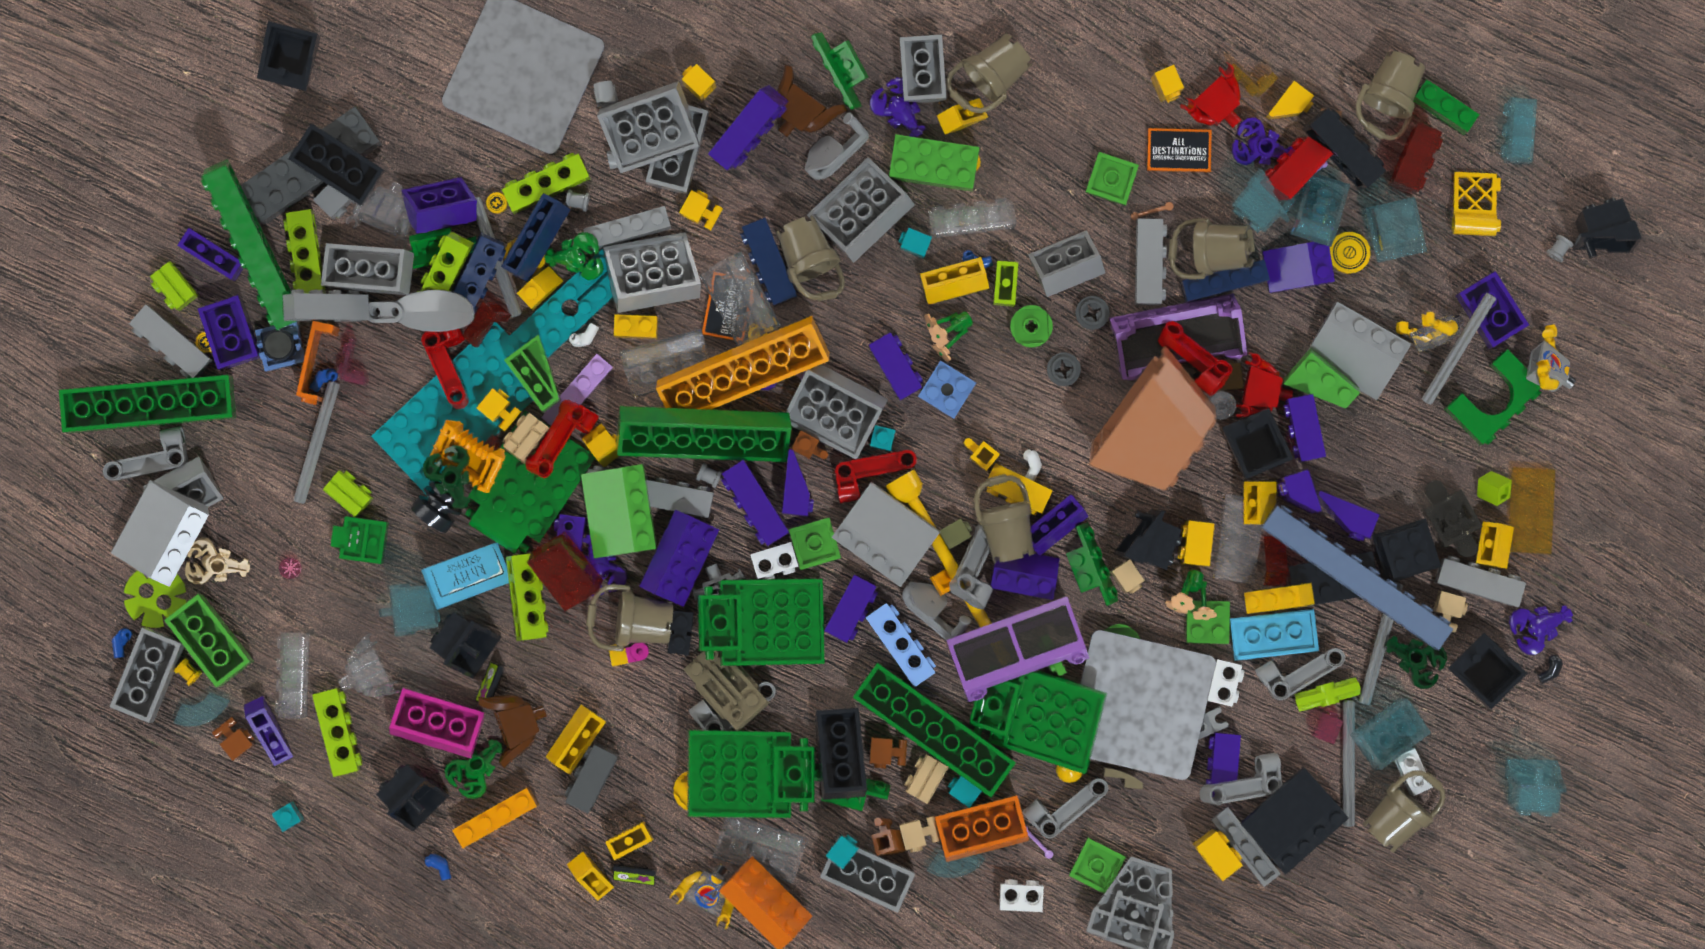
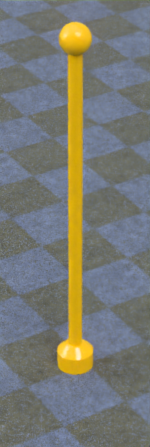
M915 469L885 486L892 497L901 503H908L914 513L936 528L918 497L923 483ZM939 533L931 545L949 576L953 579L959 566ZM960 581V586L962 589H964L965 585L962 581ZM965 601L980 628L992 624L984 609L975 608ZM1002 640L990 644L1003 668L1007 667L1009 661L1015 663ZM1056 765V774L1063 782L1073 783L1082 776V773Z

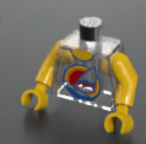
M1427 312L1426 315L1422 314L1423 327L1408 329L1409 322L1400 321L1396 323L1397 334H1408L1419 353L1438 347L1460 335V328L1464 326V321L1461 316H1453L1452 314L1435 320V313Z
M718 863L713 873L707 870L703 872L696 871L685 877L677 889L670 894L669 898L671 899L673 895L678 896L679 901L676 904H679L683 899L718 917L717 927L720 921H724L726 923L725 929H727L734 906L719 890L727 882L724 878L729 868Z

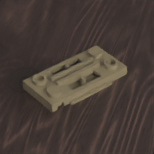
M703 651L683 669L695 683L697 691L722 719L728 720L736 731H740L769 704L767 699L759 692L758 684L742 666H720V651H714V660H706L705 651Z

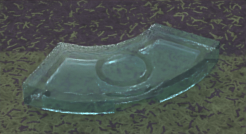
M209 692L207 697L198 704H181L174 724L188 727L206 724L221 715L230 700Z
M937 853L926 871L944 878L961 877L977 869L984 862L985 858L976 854L946 862L945 856Z

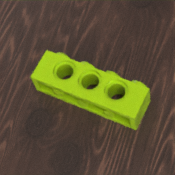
M570 153L562 158L563 161L557 164L555 162L548 163L543 166L544 170L538 173L531 171L524 175L525 179L517 182L515 179L506 183L502 191L513 214L536 205L543 193L553 197L590 180L591 178L579 153L576 155ZM568 168L570 170L569 177L565 179L560 178V170ZM543 177L551 179V184L548 187L540 186V180ZM524 186L532 188L529 196L521 195V189Z
M308 209L286 213V219H283L285 231L289 232V239L286 240L288 252H292L293 260H290L291 273H295L296 281H293V289L304 290V293L309 294L310 290H323V294H326V288L321 286L323 268L314 211ZM299 228H305L306 235L298 239L296 231ZM302 249H308V258L301 260L299 252ZM309 269L312 271V277L305 281L302 278V274L305 270Z
M454 232L447 236L444 235L438 245L441 248L438 255L434 254L429 265L432 266L430 272H426L421 280V284H423L421 291L432 289L452 292L474 243ZM447 252L453 255L454 262L446 258ZM438 271L445 274V280H441L438 277Z
M536 553L506 557L516 641L547 637L546 633H548V623L544 620L546 605L541 597L543 583L538 574L540 569L539 558L536 557ZM524 570L529 573L528 581L522 579V572ZM526 591L532 595L530 602H527L524 598ZM529 612H531L535 617V620L532 624L529 623L527 620V615Z
M335 688L313 694L312 697L333 777L361 770L360 766L363 765L360 753H356L355 745H357V738L354 732L351 733L349 724H352L350 713L345 710L344 704L347 703L344 691H340V688ZM331 705L338 708V715L336 717H331L328 713ZM336 726H340L344 730L341 738L336 737L333 733ZM342 746L349 750L347 758H342L339 755V749Z

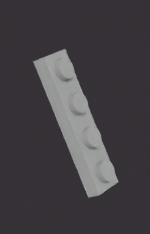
M1229 807L1224 808L1211 819L1218 830L1222 831L1227 837L1229 844L1241 855L1244 863L1263 887L1281 874L1255 840L1243 828Z

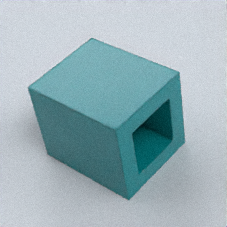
M908 228L907 232H902L898 243L902 244L901 250L924 259L932 237Z
M875 425L870 447L890 452L895 430Z
M961 775L959 778L954 777L948 785L950 788L948 793L968 808L972 806L982 792Z
M294 801L272 813L282 832L287 831L304 820Z
M841 835L826 853V857L843 869L857 852L858 847L856 844L858 842L850 835L846 837Z

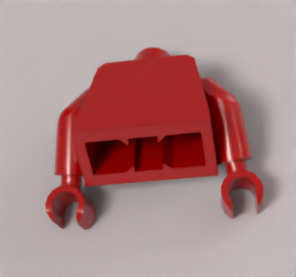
M1226 62L1228 65L1226 71L1221 66L1218 68L1224 77L1221 75L1195 100L1186 97L1185 99L1188 100L1187 107L1180 104V108L1188 111L1196 122L1210 126L1215 124L1217 126L1225 120L1234 128L1242 120L1234 112L1240 105L1241 95L1238 81L1234 75V67L1229 62Z
M1249 352L1248 354L1252 355V361H1245V364L1251 366L1248 369L1242 402L1240 405H1236V407L1241 408V414H1236V417H1249L1268 408L1272 411L1273 408H1277L1279 400L1286 401L1292 398L1293 390L1282 388L1283 378L1280 377L1279 372L1268 361L1255 353Z

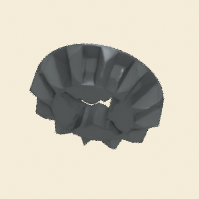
M1088 296L1078 303L1075 311L1076 319L1083 328L1089 330L1099 329L1108 321V305L1099 297ZM1088 305L1093 310L1100 309V311H1098V313L1096 314L1097 321H1095V319H1093L1092 317L1084 318V316L1089 312Z
M1058 353L1047 364V374L1050 380L1058 386H1069L1076 382L1080 376V363L1070 353ZM1061 360H1063L1065 367H1073V369L1066 372V379L1062 372H1055V370L1061 367Z

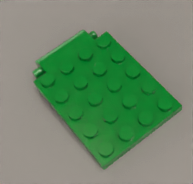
M524 411L522 415L526 416L529 412ZM515 425L511 432L513 433L518 426ZM570 439L567 440L553 463V471L547 478H542L529 472L524 463L505 450L502 468L499 470L497 477H495V483L492 485L490 492L485 493L477 490V484L468 496L480 505L477 511L471 508L466 511L465 515L471 518L468 525L513 554H516L518 550L526 554L530 546L524 543L527 536L540 543L582 480L581 474H585L595 460L591 452Z
M823 579L720 580L719 595H713V587H704V595H698L699 651H705L706 660H714V651H720V666L825 664Z
M1009 661L1007 666L1013 665L1015 663ZM991 664L989 670L981 672V676L998 670V666ZM1036 670L987 688L986 695L981 700L974 701L969 724L975 726L973 732L978 735L982 734L983 729L991 731L989 743L1086 774L1107 693Z
M688 731L687 817L791 818V803H800L801 812L808 811V803H815V747H808V738H800V747L791 746V732Z

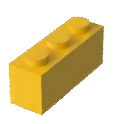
M981 257L920 273L928 305L989 289Z
M995 463L988 478L1002 474L1019 478L1028 492L1031 514L1035 516L1037 513L1042 514L1053 490ZM1013 481L986 487L988 488L987 493L998 497L1000 494L1006 497L1005 501L1010 504L1024 502L1020 487Z
M1311 583L1244 593L1247 614L1314 604Z
M581 704L545 757L555 766L571 774L606 721Z

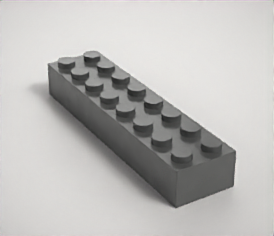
M353 107L322 129L364 157L382 145L356 107ZM294 149L241 185L261 228L326 184L288 159Z

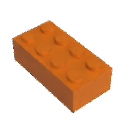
M1018 796L935 817L946 862L1029 841Z
M753 856L719 890L776 949H782L791 942L812 918V915Z

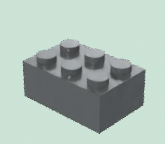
M598 743L594 746H589L583 757L587 759L584 766L579 765L574 775L577 778L575 784L571 783L564 794L567 797L565 803L587 814L590 813L620 754Z

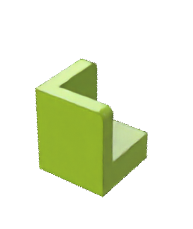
M1490 471L1478 479L1477 497L1498 506L1510 498L1512 480Z

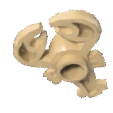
M202 537L195 539L187 555L190 558L193 551L198 550L194 554V558H197L208 552L201 559L206 570L203 571L198 563L193 562L195 570L191 569L190 561H187L185 565V575L188 581L198 585L208 582L214 574H216L214 581L220 582L227 580V573L240 572L241 576L245 577L246 573L250 570L248 559L244 558L241 562H238L233 558H229L231 554L229 550L219 548L218 553L213 542L208 538Z

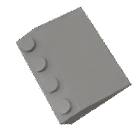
M679 81L602 107L597 114L620 173L700 146L687 100Z
M867 157L807 216L809 218L814 216L821 231L854 263L914 206V203L903 189Z
M686 232L603 247L617 313L700 298L701 282Z
M1336 302L1308 350L1312 348L1358 386L1360 392L1377 400L1404 358L1411 343L1343 304Z
M820 364L806 370L785 413H790L791 426L857 459L888 399Z
M149 480L111 554L147 577L170 587L209 515L208 506Z
M871 482L831 538L901 587L941 531Z

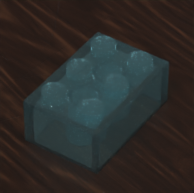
M1315 173L1304 185L1291 234L1331 247L1339 228L1350 184Z
M1400 697L1352 732L1350 736L1373 769L1382 770L1428 736L1431 731L1408 698Z

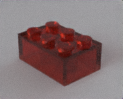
M1420 122L1412 127L1388 186L1408 195L1423 189L1427 179L1424 175L1432 168L1435 158H1432L1436 150L1440 149L1443 139L1440 138L1442 135L1441 131Z
M566 532L561 533L532 551L527 561V564L564 611L569 610L597 593L603 582V579Z

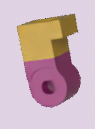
M634 643L632 647L624 648L622 652L609 651L612 666L641 661L648 656L649 648L645 643Z

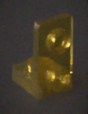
M1235 63L1232 64L1237 81H1241L1246 86L1245 90L1252 97L1256 96L1259 98L1278 79L1274 72L1269 76L1265 73L1257 81L1259 84L1257 86Z

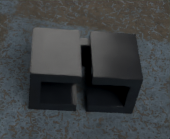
M673 611L670 630H674V634L670 635L668 653L690 655L692 636H687V632H692L694 613Z

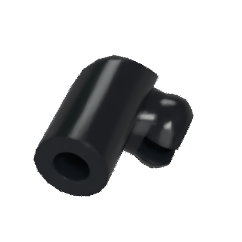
M1558 655L1550 656L1548 659L1550 664L1548 670L1537 674L1541 684L1559 676L1563 661Z

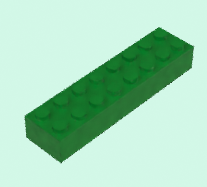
M226 159L204 169L201 183L205 191H210L212 199L210 201L214 210H219L221 214L220 222L222 227L230 232L229 241L233 249H238L240 257L238 259L242 268H247L249 276L247 277L252 288H257V299L261 307L265 306L267 309L266 317L270 326L274 325L276 330H279L297 322L284 321L283 295L291 294V289L229 160Z
M230 375L59 390L62 432L67 434L236 419L233 376Z
M620 406L616 437L617 456L787 462L792 429L790 413Z
M876 663L852 697L990 797L993 796L1016 764L1011 758L879 663Z

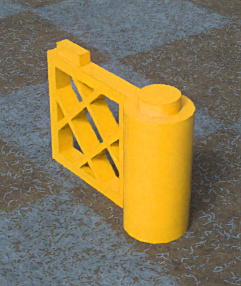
M1454 172L1452 234L1496 236V233L1500 232L1501 220L1497 219L1496 201L1497 191H1501V178H1497V174ZM1459 178H1467L1472 185L1464 191L1459 186ZM1482 179H1491V188L1487 192L1478 184ZM1474 186L1483 194L1476 202L1467 194ZM1463 196L1472 204L1468 209H1458V201ZM1486 197L1491 203V210H1483L1478 203Z

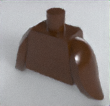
M784 65V74L777 92L789 102L785 105L787 110L781 116L784 122L778 128L779 132L786 137L790 135L794 128H797L802 133L804 131L809 133L817 132L837 116L848 111L844 105H835L828 109L793 84V67Z
M515 695L478 697V705L493 710L504 744L507 746L499 759V764L505 769L510 762L524 753L533 744L536 734L539 732L536 721L546 717L545 709L542 705L532 709L528 702Z

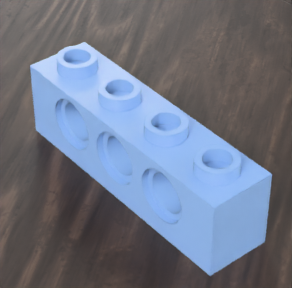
M885 603L868 615L866 619L912 685L916 687L935 673L933 669L936 665L929 656L927 658L923 656L921 651L924 648L919 641L911 639L909 633L912 631L905 621L903 623L899 622L897 616L900 614L893 604L888 606ZM892 620L895 622L896 629L894 632L888 633L884 630V623L886 621ZM899 638L907 639L908 647L905 650H899L896 647V641ZM912 655L919 656L920 665L911 667L908 664L909 657Z

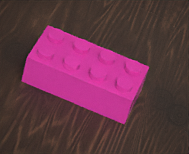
M402 688L389 731L391 735L472 758L484 722V712Z

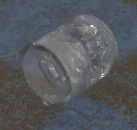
M1218 392L1209 398L1215 406L1216 420H1225L1234 414L1236 401L1231 394Z

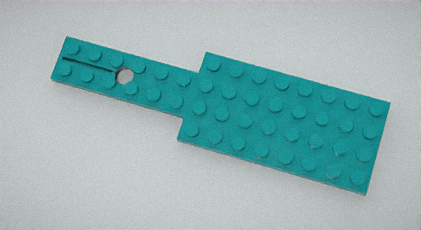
M600 250L593 257L595 259L594 265H596V258H600L604 268L602 274L597 279L586 280L579 271L510 336L494 321L452 360L469 398L465 408L455 409L452 407L436 375L371 436L423 492L426 486H430V480L423 473V463L430 456L433 445L440 434V429H442L446 420L463 423V431L469 429L468 434L473 433L472 438L478 437V443L484 441V446L502 431L499 425L504 420L499 417L494 423L477 409V406L492 388L496 391L500 388L509 396L507 400L511 404L506 408V411L509 413L514 407L522 412L534 401L504 359L537 335L541 336L547 358H549L569 339L571 334L576 333L613 298L603 250ZM567 300H574L579 306L578 312L573 316H567L562 311V305ZM456 394L453 397V401L461 400L462 394ZM447 465L442 466L439 473H441Z

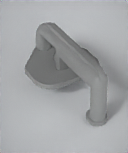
M847 113L844 116L843 122L844 124H849L856 133L843 146L831 136H824L810 148L805 171L813 179L821 180L831 176L868 140L869 133L852 113Z
M909 582L904 588L902 598L907 608L945 640L961 635L968 625L971 624V619L963 615L959 618L960 622L953 629L938 616L948 601L945 595H939L934 585Z

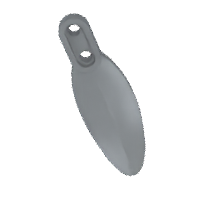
M445 290L419 291L406 295L397 301H374L369 303L370 322H399L406 327L421 331H451L469 325L474 319L472 304L465 297ZM377 308L380 310V314L376 312Z

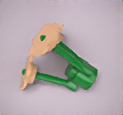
M965 311L960 314L955 312L938 320H935L934 317L931 318L929 313L925 314L926 326L931 334V340L934 343L936 342L932 347L940 357L949 362L951 360L949 349L961 336L968 332V328L973 325V321ZM952 320L950 322L951 326L946 329L940 328L938 325ZM952 330H954L955 332H959L948 343L947 333L951 332Z
M1196 570L1188 571L1181 592L1177 596H1172V601H1166V606L1178 613L1187 614L1188 610H1193L1195 607L1194 603H1192L1193 599L1188 597L1189 591L1198 592L1201 589L1202 607L1198 611L1193 612L1194 619L1209 620L1210 618L1217 617V613L1213 609L1206 607L1207 582L1203 581V573Z

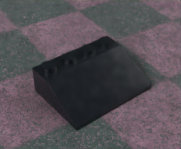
M1302 767L1240 824L1273 863L1286 875L1347 821L1349 817L1306 768Z

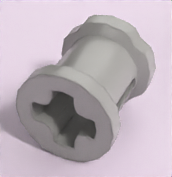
M569 189L565 206L568 208H580L586 212L590 193L579 194Z
M1558 234L1556 236L1557 240L1546 253L1554 260L1562 263L1564 260L1563 256L1574 244Z
M703 463L696 480H703L712 484L713 488H716L723 471H716L707 467L706 463Z

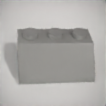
M942 35L900 37L904 101L922 103L946 101Z
M1087 230L1028 254L1039 283L1047 297L1105 274L1101 256Z
M200 457L154 480V482L208 507L224 499L210 471Z

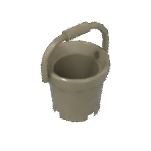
M1004 34L977 55L973 54L960 61L948 73L946 79L947 90L950 93V97L963 109L975 113H984L996 108L1007 98L1006 91L1032 66V63H1028L1031 58L1018 41L1013 44L1008 41L1012 38L1011 35ZM963 67L974 85L994 103L982 108L971 106L956 90H953L951 85L953 75Z
M1389 51L1386 53L1372 81L1362 86L1356 102V115L1364 129L1377 138L1388 141L1398 139L1407 130L1413 117L1412 113L1415 107L1413 101L1425 71V66L1421 62L1418 67L1414 64L1415 58L1397 51H1393L1391 56ZM1362 100L1371 108L1383 114L1406 119L1403 127L1394 135L1385 134L1384 131L1363 118L1361 113Z
M810 216L812 221L808 222L805 217H802L784 225V233L780 234L779 230L776 232L788 266L787 275L789 281L795 284L800 293L811 300L820 302L834 299L837 295L841 294L845 284L844 275L839 265L840 257L837 251L830 247L815 217ZM834 267L840 280L836 291H826L817 295L807 292L800 284L801 282L816 278Z
M1209 218L1191 219L1183 222L1176 228L1172 239L1169 240L1168 260L1170 261L1171 269L1177 276L1191 280L1204 279L1206 276L1212 275L1217 271L1252 267L1254 258H1249V255H1251V252H1255L1253 231L1249 229L1250 225L1212 224ZM1196 224L1193 234V256L1198 274H1185L1179 271L1175 265L1178 246L1177 237L1183 228Z
M1006 474L986 479L976 490L974 508L977 521L983 526L993 562L996 563L998 560L1005 562L1023 558V554L1027 553L1029 556L1035 554L1029 519L1031 504L1025 485L1019 478ZM1007 481H1013L1020 487L1024 502L1006 504L980 511L979 498L985 487H991Z
M606 585L598 589L593 595L591 603L588 604L586 621L588 635L595 645L609 651L622 652L624 646L627 647L630 643L669 644L670 626L673 619V603L635 596L631 592V587L627 585ZM607 590H624L620 594L615 636L617 646L601 643L593 633L597 609L596 601Z
M1413 770L1404 774L1395 783L1392 782L1386 790L1387 794L1363 822L1364 827L1368 824L1371 825L1368 831L1385 847L1390 844L1394 846L1390 850L1393 853L1422 827H1428L1434 821L1433 817L1444 805L1446 796L1442 783L1429 772ZM1413 776H1422L1424 780L1440 791L1439 803L1430 814L1400 787L1405 780Z

